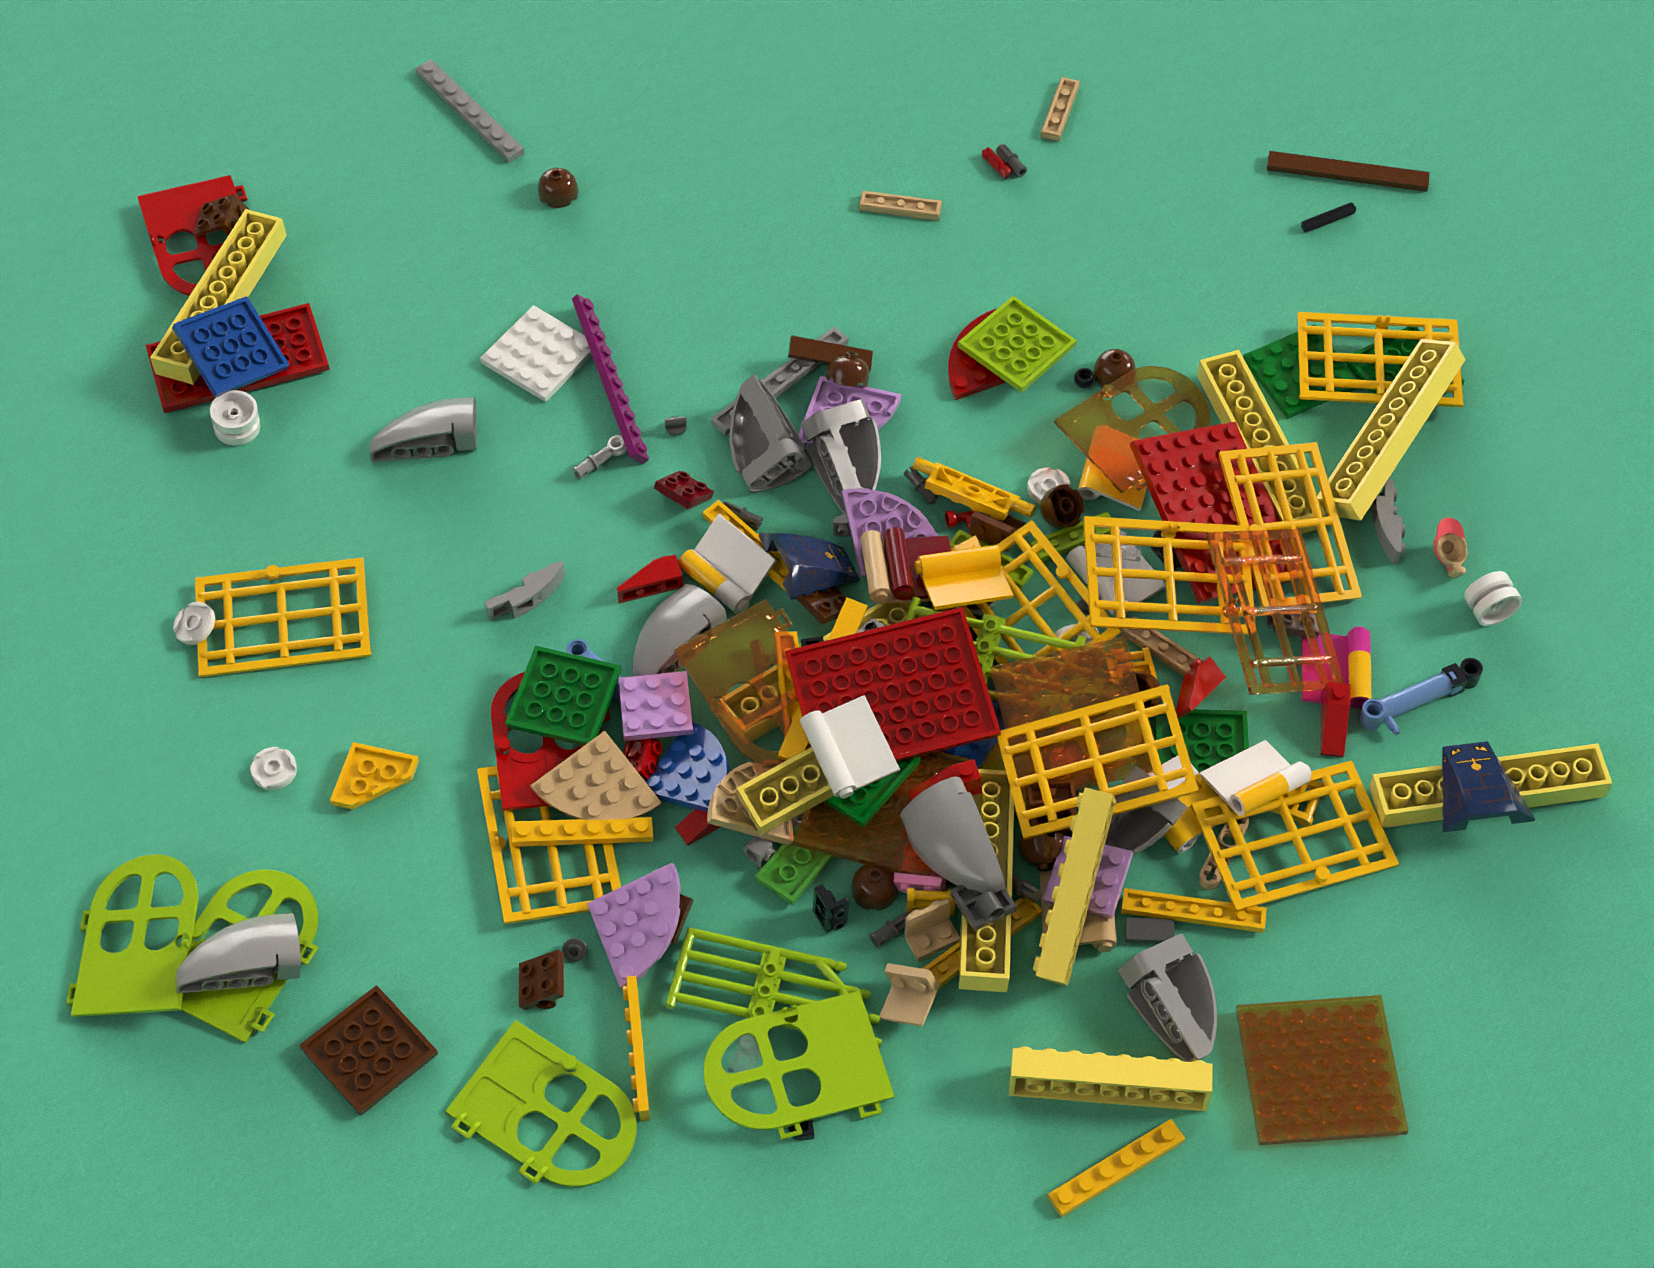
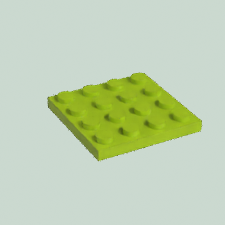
M1012 296L958 341V348L1022 393L1076 346L1077 340L1018 298Z

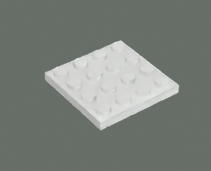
M533 305L480 357V361L486 367L547 402L592 354L585 335Z

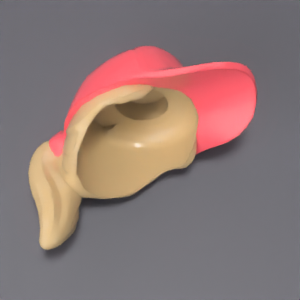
M1447 517L1443 518L1438 524L1436 537L1433 541V550L1436 558L1446 566L1448 576L1458 578L1466 573V568L1461 565L1468 554L1467 543L1461 523L1454 518Z

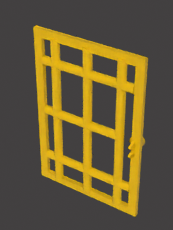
M1298 312L1299 398L1303 400L1379 403L1385 394V390L1392 383V381H1385L1384 364L1404 365L1409 356L1383 355L1382 338L1456 342L1459 347L1457 320L1394 317L1389 315ZM1306 321L1323 322V326H1307ZM1331 323L1370 324L1376 326L1375 329L1332 327ZM1388 326L1424 327V331L1388 330ZM1432 328H1448L1449 333L1432 332ZM1307 334L1323 335L1324 352L1307 351ZM1332 335L1374 337L1375 355L1333 353ZM1308 360L1324 361L1325 378L1308 377ZM1333 361L1375 363L1376 381L1334 379ZM1461 368L1452 380V384L1444 392L1453 393V398L1441 397L1436 406L1463 408ZM1309 386L1325 387L1326 391H1310ZM1334 387L1377 389V394L1334 392Z
M1317 442L1220 451L1218 455L1238 525L1247 526L1251 572L1262 610L1361 599V591ZM1304 453H1310L1314 468H1308ZM1295 454L1299 469L1279 471L1275 456ZM1266 457L1270 472L1249 474L1245 459ZM1230 460L1237 461L1240 475H1234ZM1317 476L1328 517L1322 516L1311 477ZM1302 478L1313 518L1293 520L1282 480ZM1273 481L1284 521L1263 523L1252 483ZM1237 484H1243L1254 521V524L1250 527ZM1326 525H1331L1343 566L1336 565ZM1317 528L1328 567L1307 570L1296 529ZM1287 530L1298 571L1277 572L1266 532ZM1257 537L1259 538L1268 570L1266 575L1262 574L1253 542ZM1345 574L1350 590L1344 591L1340 575ZM1331 576L1335 592L1314 594L1310 578ZM1301 579L1305 595L1285 598L1280 582ZM1266 583L1272 584L1276 599L1269 598Z
M1083 517L1090 627L1255 635L1257 633L1247 526ZM1094 527L1110 528L1111 535L1094 534ZM1119 528L1162 531V538L1120 536ZM1177 532L1213 534V541L1174 539ZM1222 534L1238 535V542H1223ZM1095 543L1111 544L1113 568L1096 566ZM1121 545L1163 547L1165 571L1123 569ZM1172 548L1214 550L1216 574L1174 571ZM1223 551L1239 552L1241 575L1225 574ZM1097 576L1114 577L1115 601L1099 600ZM1123 578L1165 580L1167 604L1124 602ZM1175 581L1217 583L1219 607L1176 604ZM1226 583L1242 584L1244 608L1228 607ZM1099 609L1116 610V618L1100 617ZM1125 611L1168 613V620L1126 618ZM1177 614L1220 616V623L1178 621ZM1229 616L1245 617V624H1229Z
M1033 520L997 544L1000 554L1015 543L1024 552L1006 566H1001L1013 596L1022 606L1021 609L1006 619L1005 626L1011 627L1026 615H1029L1040 631L1046 636L1069 641L1085 630L1092 639L1086 645L1093 646L1094 648H1100L1121 633L1119 628H1107L1105 632L1099 634L1094 627H1090V615L1086 617L1037 554L1045 550L1057 566V576L1060 579L1067 578L1089 606L1088 589ZM1030 533L1038 542L1032 547L1024 539ZM1028 560L1032 562L1050 585L1048 590L1031 602H1029L1008 575ZM1056 594L1079 622L1059 637L1053 633L1036 611V608ZM986 602L977 604L983 614L995 615ZM966 605L956 607H963L966 617L976 619ZM1099 609L1100 617H1109L1105 610ZM971 627L978 635L979 629ZM1001 636L1011 650L1024 653L1013 637ZM1046 645L1033 655L1045 658L1056 650L1064 660L1062 662H1065L1069 652L1066 649ZM1080 653L1073 665H1076L1088 655ZM995 655V660L1007 672L1021 675L1027 671L1032 678L1046 680L1056 671L1051 669L1044 675H1041L1033 664L1021 662V664L1013 668L1006 658ZM1013 682L1019 692L1030 688V686Z
M363 557L279 568L276 565H270L263 570L195 578L196 602L206 604L205 601L223 599L224 620H216L212 630L224 629L225 635L224 650L207 651V638L197 644L199 678L371 657L372 655ZM355 568L356 574L338 576V570ZM329 571V577L231 588V583L262 579L273 581L276 578L282 580V577ZM356 583L358 603L340 605L339 585ZM222 584V590L205 592V586ZM330 586V607L286 611L285 591ZM267 593L277 594L278 613L233 618L232 598ZM358 612L360 633L342 635L341 614ZM332 615L333 636L288 642L287 621ZM278 622L279 643L234 648L233 627ZM361 643V648L343 650V644ZM334 645V651L289 657L290 650ZM280 652V658L235 663V657ZM226 658L225 665L208 667V660Z
M1168 684L1001 730V735L997 736L1024 840L1070 827L1073 816L1058 819L1056 812L1076 807L1078 797L1053 803L1047 780L1092 767L1099 791L1113 794L1114 796L1154 785L1158 786L1159 792L1116 803L1113 815L1199 792ZM1159 697L1162 698L1163 704L1145 709L1143 702ZM1130 705L1135 706V712L1090 723L1089 717ZM1166 713L1173 736L1154 741L1148 718ZM1076 720L1081 722V727L1036 739V731ZM1139 720L1145 741L1144 744L1099 756L1094 732ZM1026 735L1027 742L1009 746L1008 739ZM1080 736L1085 737L1090 759L1045 771L1039 751L1040 747ZM1175 745L1182 768L1164 773L1157 750ZM1030 750L1036 773L1018 778L1012 755ZM1148 752L1154 776L1108 788L1102 767L1103 764ZM1185 777L1186 785L1168 789L1166 782ZM1038 783L1044 806L1026 811L1020 787ZM1047 815L1049 822L1030 827V819Z
M1352 760L1311 771L1310 782L1322 780L1324 787L1287 797L1280 796L1243 816L1232 811L1231 807L1220 796L1191 803L1190 806L1235 911L1399 865ZM1347 774L1349 780L1334 784L1331 779L1335 775ZM1353 788L1363 811L1348 815L1338 792ZM1329 795L1339 818L1297 829L1287 806ZM1217 807L1221 808L1223 814L1207 818L1204 812ZM1278 809L1288 832L1246 843L1236 820ZM1368 820L1378 843L1362 847L1352 824ZM1227 823L1237 846L1221 850L1211 827ZM1343 827L1353 850L1311 861L1301 838ZM1292 841L1302 864L1260 875L1250 852ZM1378 852L1383 853L1385 859L1369 863L1368 855ZM1241 855L1251 878L1234 882L1225 859ZM1353 859H1358L1360 864L1358 867L1330 874L1327 868L1328 866ZM1316 870L1315 878L1268 892L1264 885ZM1255 887L1257 895L1241 898L1239 891Z
M497 766L477 769L504 925L590 912L587 903L591 901L567 904L565 889L592 885L595 900L603 896L602 883L610 882L612 891L621 887L612 843L602 844L608 873L599 874L593 844H584L590 876L566 880L562 878L557 846L547 845L553 881L526 885L520 847H512L511 822L515 821L513 810H506L503 812L517 887L508 888L501 853L506 848V840L498 836L492 800L501 799L500 786L499 790L490 791L488 777L497 776L499 784ZM549 806L540 807L542 821L551 820ZM550 891L556 892L558 906L531 910L528 895ZM519 896L521 911L512 913L510 897Z

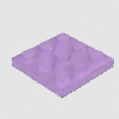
M687 671L618 678L624 741L693 734Z
M1064 835L1062 850L1057 856L1043 898L1044 903L1051 905L1055 903L1052 900L1053 890L1055 886L1059 887L1061 880L1058 877L1061 862L1065 863L1067 856L1064 853L1067 839L1071 840L1072 837ZM1108 845L1104 846L1087 913L1113 919L1133 857L1132 851Z

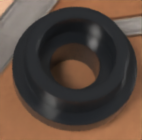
M1081 368L1075 373L1074 382L1078 387L1089 388L1095 383V375L1090 369Z

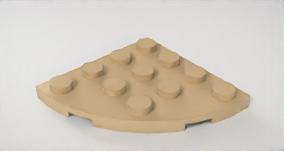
M606 731L595 737L530 786L538 797L549 806H553L575 819L605 820L641 817L662 804Z
M763 760L760 763L748 762L729 772L716 786L711 796L707 823L790 845L794 841L792 819L760 835L737 795V787L783 762Z

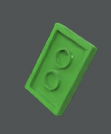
M798 826L793 831L794 841L790 845L782 844L755 876L756 882L792 906L835 856V850Z

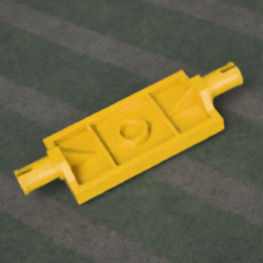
M919 456L914 461L913 469L929 475L924 488L930 490L933 494L945 496L955 503L964 504L974 511L990 515L995 520L1003 521L1013 511L1031 518L1036 510V505L1021 500V497L945 465L932 463Z

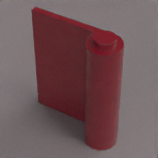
M899 527L885 530L883 540L894 597L903 601L912 600L913 597L920 599L929 598L920 574L915 572L914 562L917 561L918 556L950 552L951 547L948 535L905 538L904 531Z

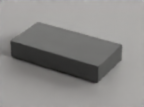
M1126 917V943L1159 944L1174 937V920Z

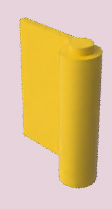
M998 545L918 556L917 561L914 562L915 572L920 574L934 610L1013 598L1011 588L1001 569V554Z

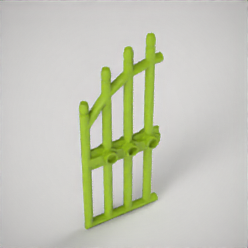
M913 597L905 621L915 619L916 615L927 616L944 611L920 606L921 599ZM984 614L982 620L966 617L969 627L979 629L977 639L973 642L986 685L988 678L993 677L1030 686V688L1013 695L988 690L991 700L1038 710L1039 703L1032 700L1028 701L1027 698L1046 690L1062 693L1063 695H1072L1073 688L1065 685L1061 686V684L1056 682L1067 673L1080 674L1084 677L1092 676L1093 670L1073 665L1080 653L1096 657H1104L1106 653L1101 648L1085 645L1087 638L1084 636H1078L1076 642L1005 626L1006 619L995 615ZM1007 635L1070 650L1071 652L1065 662H1060L1001 648L998 645L1001 636ZM996 655L1056 671L1046 680H1040L994 669L992 665Z
M687 927L665 1007L674 1009L676 1002L747 1019L773 1012L775 1002L796 1006L816 1002L815 1000L778 992L781 980L836 992L839 995L860 991L862 999H870L871 991L845 985L832 969L846 971L847 964L842 961ZM694 938L763 953L760 965L691 950ZM688 959L756 974L755 985L753 987L687 972L685 969ZM786 959L816 965L828 981L784 971ZM682 980L751 996L749 1007L745 1008L679 993ZM872 1013L868 1014L870 1023L879 1024L880 1016ZM875 1037L878 1047H881L882 1040Z

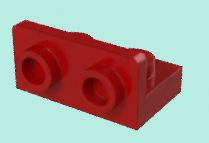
M657 738L626 741L623 754L645 781L656 771L659 755L662 751V743Z

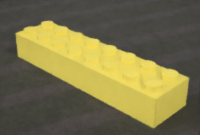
M1085 788L1084 792L1078 795L1076 807L1079 810L1078 815L1073 816L1070 830L1073 833L1071 840L1067 839L1064 853L1067 856L1065 863L1061 862L1058 871V877L1061 879L1059 887H1054L1052 900L1055 902L1053 910H1048L1045 923L1048 924L1047 933H1042L1039 947L1042 949L1041 956L1036 957L1033 971L1036 972L1035 976L1039 979L1064 986L1069 984L1116 804L1113 794Z
M1023 1046L1013 1048L1009 1096L1207 1112L1212 1094L1213 1064L1201 1060L1184 1062L1176 1058L1159 1060L1151 1056L1133 1058L1126 1054L1108 1056L1101 1052L1082 1054L1076 1050L1068 1052H1057L1055 1049L1050 1048L1032 1050L1030 1047Z

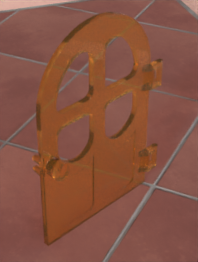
M1144 366L1128 372L1110 385H1104L1102 390L1055 419L1054 423L1120 493H1123L1132 486L1138 491L1147 486L1146 482L1141 485L1139 483L1144 478L1129 445L1132 441L1140 439L1138 431L1150 422H1156L1167 434L1181 432L1165 415V412L1181 402H1187L1195 409L1196 419L1192 429L1208 427L1210 411L1205 396L1189 378L1169 368ZM1147 379L1163 380L1169 382L1175 388V393L1160 403L1155 404L1138 388L1137 383ZM1120 393H1128L1145 412L1133 420H1123L1114 413L1112 399Z
M767 599L675 648L674 652L736 748L746 757L759 764L776 767L785 762L777 758L779 751H769L758 747L746 737L745 731L760 721L771 717L776 721L786 737L791 722L786 716L784 709L798 701L795 689L776 697L766 685L763 673L770 665L777 663L787 664L785 651L798 648V646L786 630L793 623L783 608L774 611ZM782 615L786 623L783 624L778 616ZM747 683L756 690L763 701V706L742 718H736L726 706L725 698L728 691L734 685Z

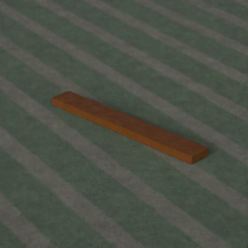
M1269 151L1267 170L1426 192L1429 186L1430 172L1276 151Z

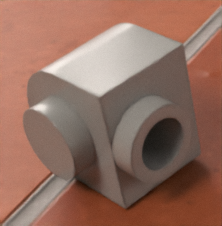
M756 836L743 847L745 855L760 868L776 852L773 849L771 840Z

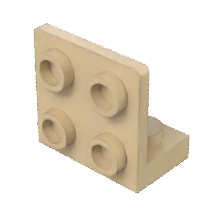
M948 898L942 901H934L925 909L914 910L906 917L905 940L917 962L960 942V937L949 920L951 902Z
M888 963L884 972L890 979L892 987L879 1015L881 1020L922 1027L939 989V983L930 970Z

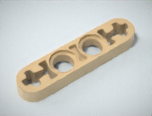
M1249 817L1238 819L1242 821L1239 824V828L1243 837L1248 828ZM1225 823L1217 838L1221 850L1237 846L1236 842L1233 845H1226L1222 841L1224 837L1233 838L1228 824ZM1211 853L1207 857L1199 875V884L1207 890L1217 888L1222 880ZM1233 857L1226 858V863L1228 866ZM1211 870H1215L1213 879L1210 881L1206 880Z

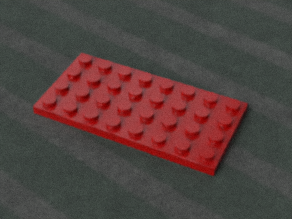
M310 303L260 315L266 328L288 361L289 367L284 371L236 390L247 392L330 370ZM160 341L145 345L164 413L215 399L201 375H199L193 385L155 374L150 357Z

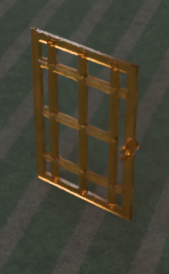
M1301 529L1207 532L1206 538L1225 603L1222 613L1226 618H1229L1249 694L1323 690L1327 682L1344 683ZM1289 539H1293L1297 555H1293ZM1261 540H1279L1283 555L1265 556ZM1232 541H1251L1255 556L1237 557ZM1218 542H1223L1227 557H1222ZM1296 563L1301 565L1311 604L1306 603ZM1286 564L1298 605L1279 606L1268 565ZM1258 565L1269 606L1250 607L1239 566ZM1225 566H1230L1241 608L1235 605L1238 602V598H1233ZM1240 609L1243 612L1255 659H1250L1238 616ZM1310 613L1315 614L1326 655H1321ZM1272 615L1284 657H1264L1253 616ZM1282 615H1301L1312 655L1293 656ZM1314 664L1319 680L1300 682L1296 665ZM1324 664H1329L1333 679L1328 680ZM1286 666L1291 682L1271 683L1267 667ZM1253 668H1258L1262 684H1257Z

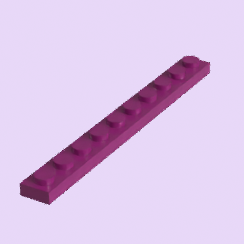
M577 294L572 298V302L629 457L644 464L649 460L646 452L647 447L643 443L640 436L641 431L635 423V415L630 409L629 399L622 388L623 383L616 372L617 367L612 361L611 351L606 345V337L600 329V321L594 313V305L590 299L583 298Z

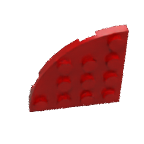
M996 308L970 322L953 343L948 360V377L950 389L955 400L1006 383L958 348V341L992 314Z

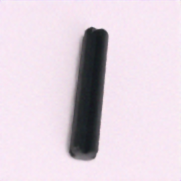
M1350 202L1301 222V229L1304 232H1308L1355 214L1356 206Z

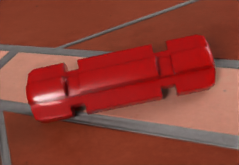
M990 147L982 150L981 156L997 172H1000L999 174L1006 179L1011 176L1012 169L1005 165L1006 163Z

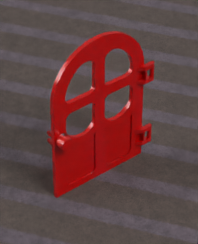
M231 175L137 196L160 273L171 288L184 295L190 296L197 284L180 278L174 272L173 267L178 264L201 260L205 270H207L223 243L209 245L206 235L198 237L194 234L202 205L235 194L242 202L248 200L244 186L235 187ZM241 191L242 196L238 197L237 192ZM189 232L194 235L198 247L192 251L172 255L167 252L166 241L175 233ZM158 238L164 239V242L158 241Z
M525 672L519 673L507 680L498 689L491 704V723L503 811L549 806L538 797L530 786L583 747L563 749L555 743L554 739L542 736V747L534 753H521L510 746L507 734L513 729L506 728L507 716L504 711L509 699L518 691ZM609 706L603 722L611 720Z

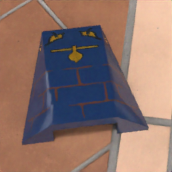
M759 533L758 535L766 552L779 551L789 572L783 582V586L791 600L797 599L798 595L804 594L808 596L817 590L823 592L829 590L831 586L841 587L859 582L860 580L842 546L825 540L796 534Z
M1488 741L1442 747V833L1466 830L1470 820L1509 816L1511 824L1535 821L1533 814Z

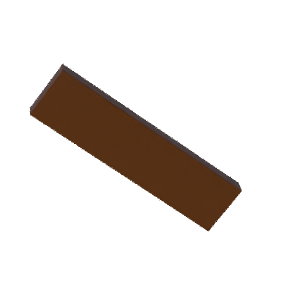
M791 335L788 357L829 365L835 357L845 355L846 352H854L858 354V358L865 361L870 373L873 351Z

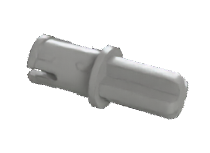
M605 447L593 456L588 455L587 459L572 468L573 473L581 480L593 470H598L600 464L613 456L612 451Z

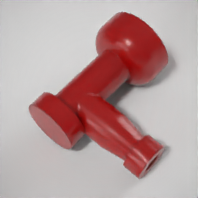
M970 509V511L956 514L952 510L945 511L947 527L953 528L957 525V522L965 521L970 532L971 515L975 511Z

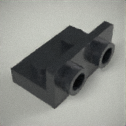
M823 884L815 887L813 912L825 932L828 933L832 930L837 931L843 928L848 919L849 900L847 897L836 902L833 893L830 890L827 891Z

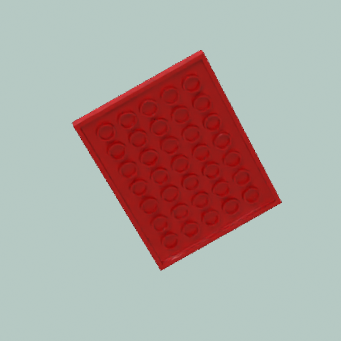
M1236 422L1138 439L1129 444L1162 521L1238 525L1218 455L1220 451L1247 449ZM1252 458L1245 459L1249 474H1257L1258 471ZM1230 460L1234 475H1240L1237 461ZM1263 482L1252 483L1263 523L1280 522ZM1237 484L1250 527L1254 524L1245 489L1243 484ZM1284 530L1266 532L1277 572L1298 571L1293 550ZM1177 532L1174 539L1213 541V534ZM1222 534L1223 542H1238V535ZM1257 537L1253 542L1262 574L1266 575L1268 570L1259 538ZM1174 548L1184 572L1216 574L1214 550ZM1223 551L1225 574L1241 575L1239 552ZM1251 572V577H1252V589H1253V591H1257V590H1256L1255 583H1254L1253 575H1252V572ZM1300 580L1283 581V582H1280V583H1281V585H1283V584L1292 583V582H1296V581H1300ZM1188 581L1198 604L1218 599L1217 583ZM1226 583L1227 597L1243 594L1242 584ZM1266 583V588L1272 587L1271 583Z
M963 607L785 651L802 717L813 711L825 713L865 695L896 762L1001 735Z

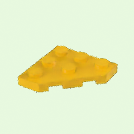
M352 742L330 798L331 805L354 810L412 781L419 763V757Z

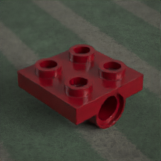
M678 471L659 479L654 485V489L659 491V493L686 509L711 499L714 493L706 484L696 481L684 471Z

